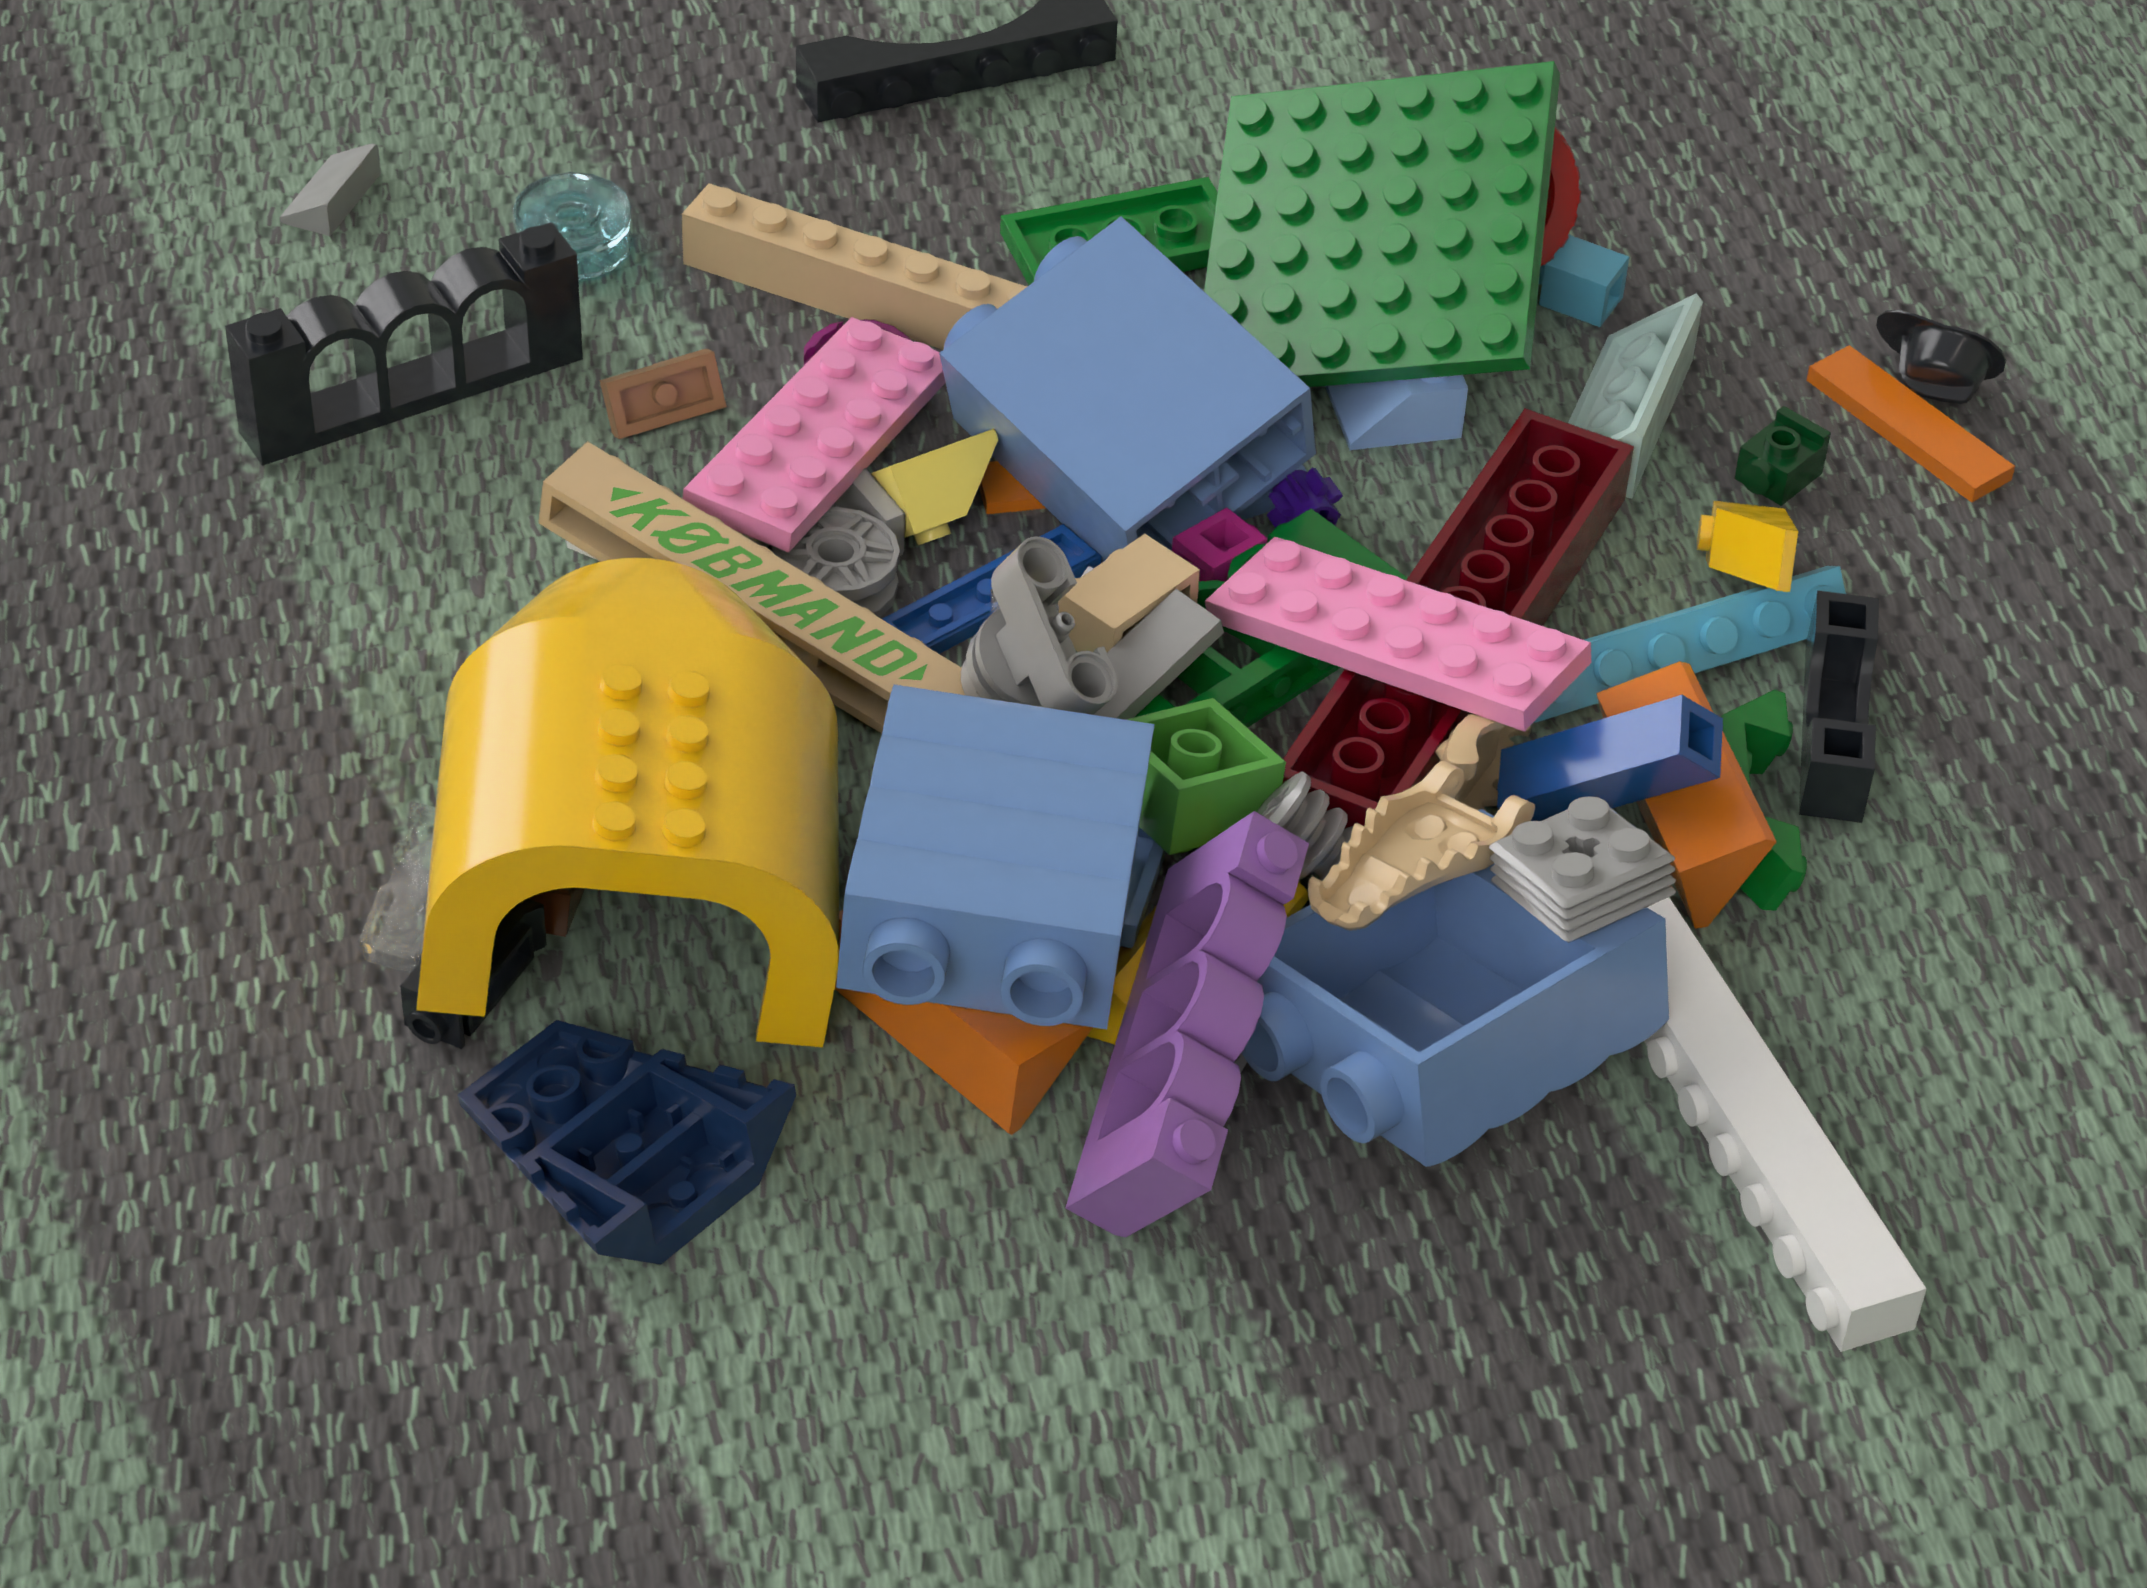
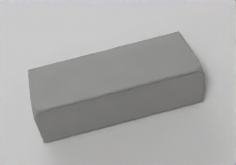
M367 144L331 155L280 216V223L331 236L380 176L378 145Z

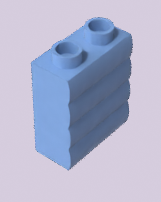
M894 684L889 698L883 731L845 889L836 988L877 994L887 1001L903 1005L931 1002L1009 1014L1026 1023L1039 1026L1068 1023L1107 1030L1155 724Z
M1483 809L1478 810L1492 818L1494 817ZM1493 865L1422 891L1391 907L1379 919L1364 929L1349 931L1332 925L1313 911L1311 905L1286 918L1284 934L1277 952L1266 971L1257 981L1262 985L1264 992L1262 1012L1251 1038L1242 1051V1055L1260 1076L1269 1081H1278L1291 1073L1320 1093L1326 1109L1335 1124L1352 1140L1359 1143H1367L1381 1135L1425 1167L1436 1165L1468 1148L1488 1129L1499 1127L1520 1117L1538 1104L1549 1092L1560 1090L1584 1078L1601 1065L1610 1055L1624 1052L1640 1044L1669 1020L1666 920L1646 907L1568 943L1491 881V878L1496 875L1490 870Z

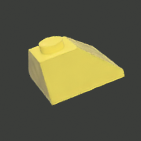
M995 429L870 473L905 513V537L914 535L917 546L951 534L947 522L968 514L999 440Z

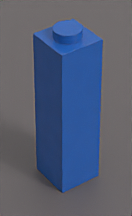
M1679 695L1501 749L1499 781L1497 785V808L1500 809L1509 796L1516 795L1535 804L1531 821H1543L1567 810L1572 801L1581 797H1598L1605 800L1610 808H1616L1718 779L1721 773L1723 718L1686 696Z

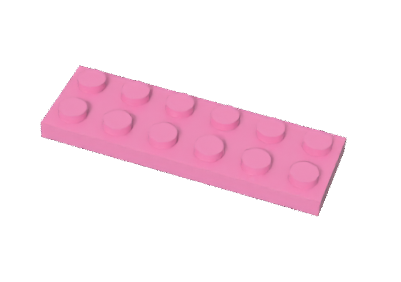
M851 317L683 489L682 499L705 513L717 517L733 530L789 553L853 484L863 469H867L946 383L939 355L940 352L933 350L927 344L913 342L883 330L872 322L861 321Z
M1278 537L1271 539L1205 600L1206 610L1219 618L1224 627L1524 732L1592 663L1591 642Z

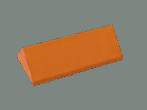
M1681 661L1596 693L1603 718L1679 695H1684L1713 712L1691 665ZM1723 731L1720 778L1637 801L1654 841L1675 857V860L1669 863L1675 867V871L1670 875L1676 879L1675 887L1696 929L1708 927L1777 842Z
M843 910L839 911V950ZM835 985L836 991L1011 1135L1020 1130L1093 1028L1068 1023L1039 1026L1026 1023L1009 1014L931 1002L903 1005L887 1001L877 994L836 988Z

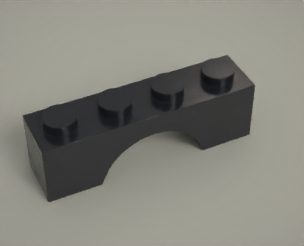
M1817 590L1805 650L1799 815L1859 823L1863 821L1875 771L1876 725L1869 724V702L1878 642L1879 598Z

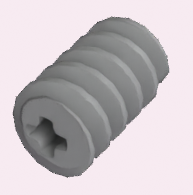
M1302 771L1277 788L1262 803L1257 813L1309 843L1299 880L1315 872L1319 876L1318 879L1323 881L1328 875L1330 868L1333 865L1339 864L1343 842H1349L1353 826L1344 829L1347 824L1348 815L1339 807L1326 811L1329 805V796L1320 789L1308 793L1311 786V778Z

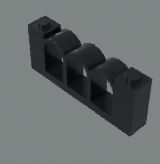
M549 222L499 238V251L487 247L465 249L447 259L436 270L431 281L423 274L412 271L394 272L374 281L361 293L355 305L343 297L334 295L320 296L296 306L287 316L279 308L225 325L239 433L260 464L264 466L583 360L577 253L554 224ZM502 289L505 330L463 343V318L469 307L479 297L491 291ZM428 314L431 354L387 368V342L393 331L404 321L416 315ZM352 338L357 378L311 393L309 374L310 367L316 356L328 345L338 340Z

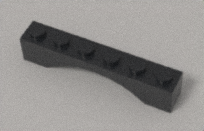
M1039 0L1030 10L1015 20L991 31L962 39L935 43L906 44L870 41L851 36L821 40L796 46V87L817 123L838 118H849L853 115L886 108H897L905 104L938 97H949L957 93L986 87H998L1005 83L1039 76L1045 77L1053 73L1087 66H1098L1102 63L1115 61L1118 20L1104 0Z

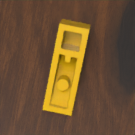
M1713 501L1712 514H1701L1697 550L1707 551L1706 562L1710 568L1776 591L1790 592L1798 530L1784 508Z

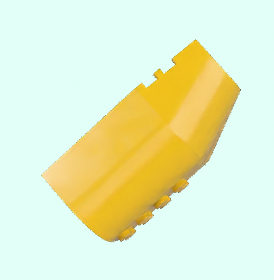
M619 558L593 563L576 569L548 585L478 647L460 666L451 683L446 702L416 1011L485 1017L494 938L504 916L520 902L539 893L562 888H587L707 900L728 906L748 917L761 930L770 949V959L756 1030V1042L823 1048L839 961L837 715L831 697L819 678L728 586L700 570L672 561L654 558Z

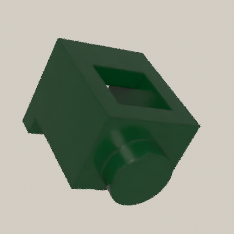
M1782 406L1777 410L1776 418L1772 423L1740 447L1734 479L1744 484L1750 492L1763 495L1782 506L1823 473L1831 432L1791 409Z

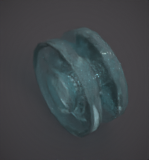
M567 172L543 177L529 184L516 197L513 208V223L516 233L529 227L552 222L577 253L579 283L599 280L618 271L630 257L633 244L632 233L629 228L632 218L631 205L626 193L612 181L594 174Z

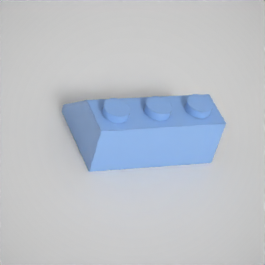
M1463 375L1325 386L1349 450L1462 438L1468 386Z

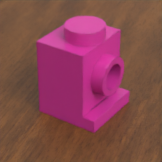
M1226 507L1174 536L1172 552L1200 569L1199 581L1218 580L1226 582L1231 561L1257 544H1267V537L1261 534L1255 526L1248 524Z

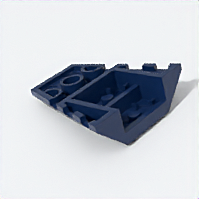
M556 1020L457 1096L460 1106L598 1255L661 1265L760 1184L797 1094L795 1085L773 1079L767 1087L746 1081L745 1071L719 1064L714 1072L687 1065L684 1054L666 1049H661L654 1055L635 1051L633 1040Z

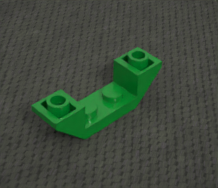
M1775 689L1721 716L1723 718L1722 731L1750 788L1749 773L1763 774L1776 756L1780 757L1786 752L1792 739L1793 724L1791 721H1788L1786 694ZM1764 816L1777 842L1740 888L1760 909L1776 911L1789 892H1796L1801 886L1807 870V860L1802 855L1799 827Z

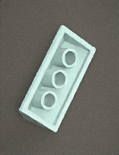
M1697 293L1609 335L1568 422L1569 424L1634 446L1626 491L1627 498L1632 499L1693 361L1703 301Z

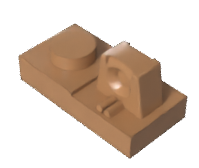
M702 349L600 380L611 431L614 437L618 439L727 407L715 353L709 349Z

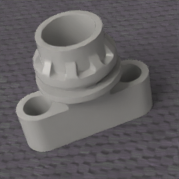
M1037 536L1027 538L994 570L991 585L1000 609L992 613L983 622L978 632L970 640L966 659L961 669V684L967 696L1094 715L1114 697L1118 686L1117 676L1104 646L1096 648L1093 652L1080 651L1076 653L1074 645L1069 638L1070 631L1075 626V620L1067 612L1059 613L1055 604L1077 582L1064 552L1051 540Z

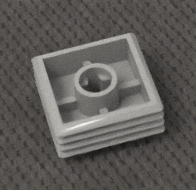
M1598 797L1578 798L1570 803L1567 810L1543 821L1521 823L1514 828L1511 835L1495 841L1489 846V849L1494 852L1490 856V860L1495 863L1490 870L1496 874L1491 878V881L1568 943L1676 893V890L1670 886L1676 881L1670 875L1675 871V867L1669 864L1675 860V857L1652 840L1644 830L1635 827L1610 808L1605 800Z

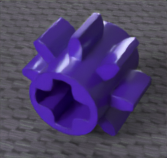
M1313 467L1308 472L1295 470L1288 474L1286 478L1273 487L1272 493L1268 495L1275 508L1267 514V517L1275 528L1282 523L1290 522L1309 509L1314 510L1335 526L1338 518L1341 516L1334 503L1343 497L1342 493L1330 477L1323 478L1317 469Z

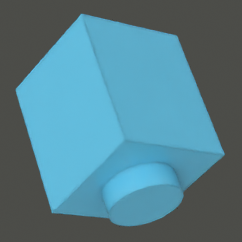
M1568 234L1569 239L1564 247L1558 249L1550 262L1540 267L1539 284L1542 285L1539 305L1601 327L1623 298L1630 257Z

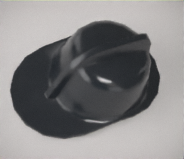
M1886 310L1877 318L1876 327L1880 336L1893 350L1900 354L1899 374L1904 384L1917 395L1940 402L1967 403L1976 393L1983 380L1996 378L2004 372L2006 358L2003 351L1990 339L1976 332L1947 326L1902 310Z

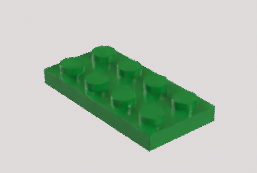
M1204 177L1001 215L1000 234L1028 286L1034 282L1036 271L1044 257L1056 245L1075 236L1083 237L1086 241H1089L1121 216L1182 272L1205 268L1208 265L1218 192L1210 178Z

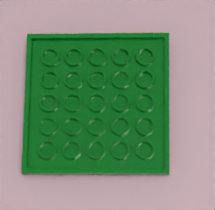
M1550 61L1231 96L1204 292L1309 387L1530 370L1560 73L1555 62Z

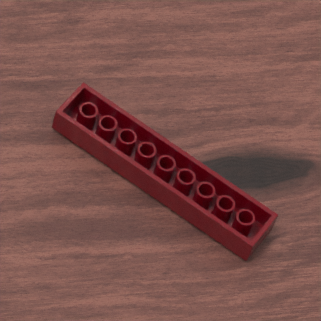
M1524 408L1406 581L1439 592L1448 593L1454 597L1544 626L1625 501L1634 446ZM1344 669L1284 756L1283 760L1286 761L1283 783L1295 774L1303 771L1311 778V786L1308 793L1321 789L1329 796V805L1326 811L1339 807L1348 815L1347 824L1344 829L1354 826L1356 823L1364 826L1367 809L1370 807L1375 810L1381 796L1401 793L1421 782L1437 763L1441 762L1435 751L1444 741L1449 739L1451 731L1465 717L1472 713Z

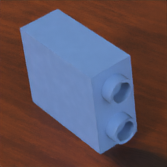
M1122 216L1089 241H1086L1083 237L1075 236L1060 242L1044 257L1036 271L1032 284L998 309L994 305L983 304L967 312L953 326L946 338L944 350L939 353L953 419L971 436L995 429L999 440L992 456L1062 524L1102 556V562L1117 549H1123L1143 534H1147L1172 551L1174 536L1226 507L1236 515L1240 514L1286 478L1288 474H1291L1316 454L1310 387Z

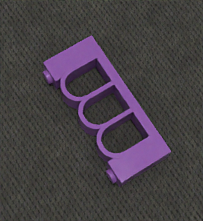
M1255 811L1170 867L1166 874L1065 1209L1117 1236L1128 1237L1212 1189L1228 1132L1224 1125L1232 1112L1239 1093L1241 1074L1239 1066L1234 1061L1247 1045L1261 1015L1264 992L1262 985L1257 981L1266 971L1281 942L1287 918L1283 905L1294 899L1309 843Z

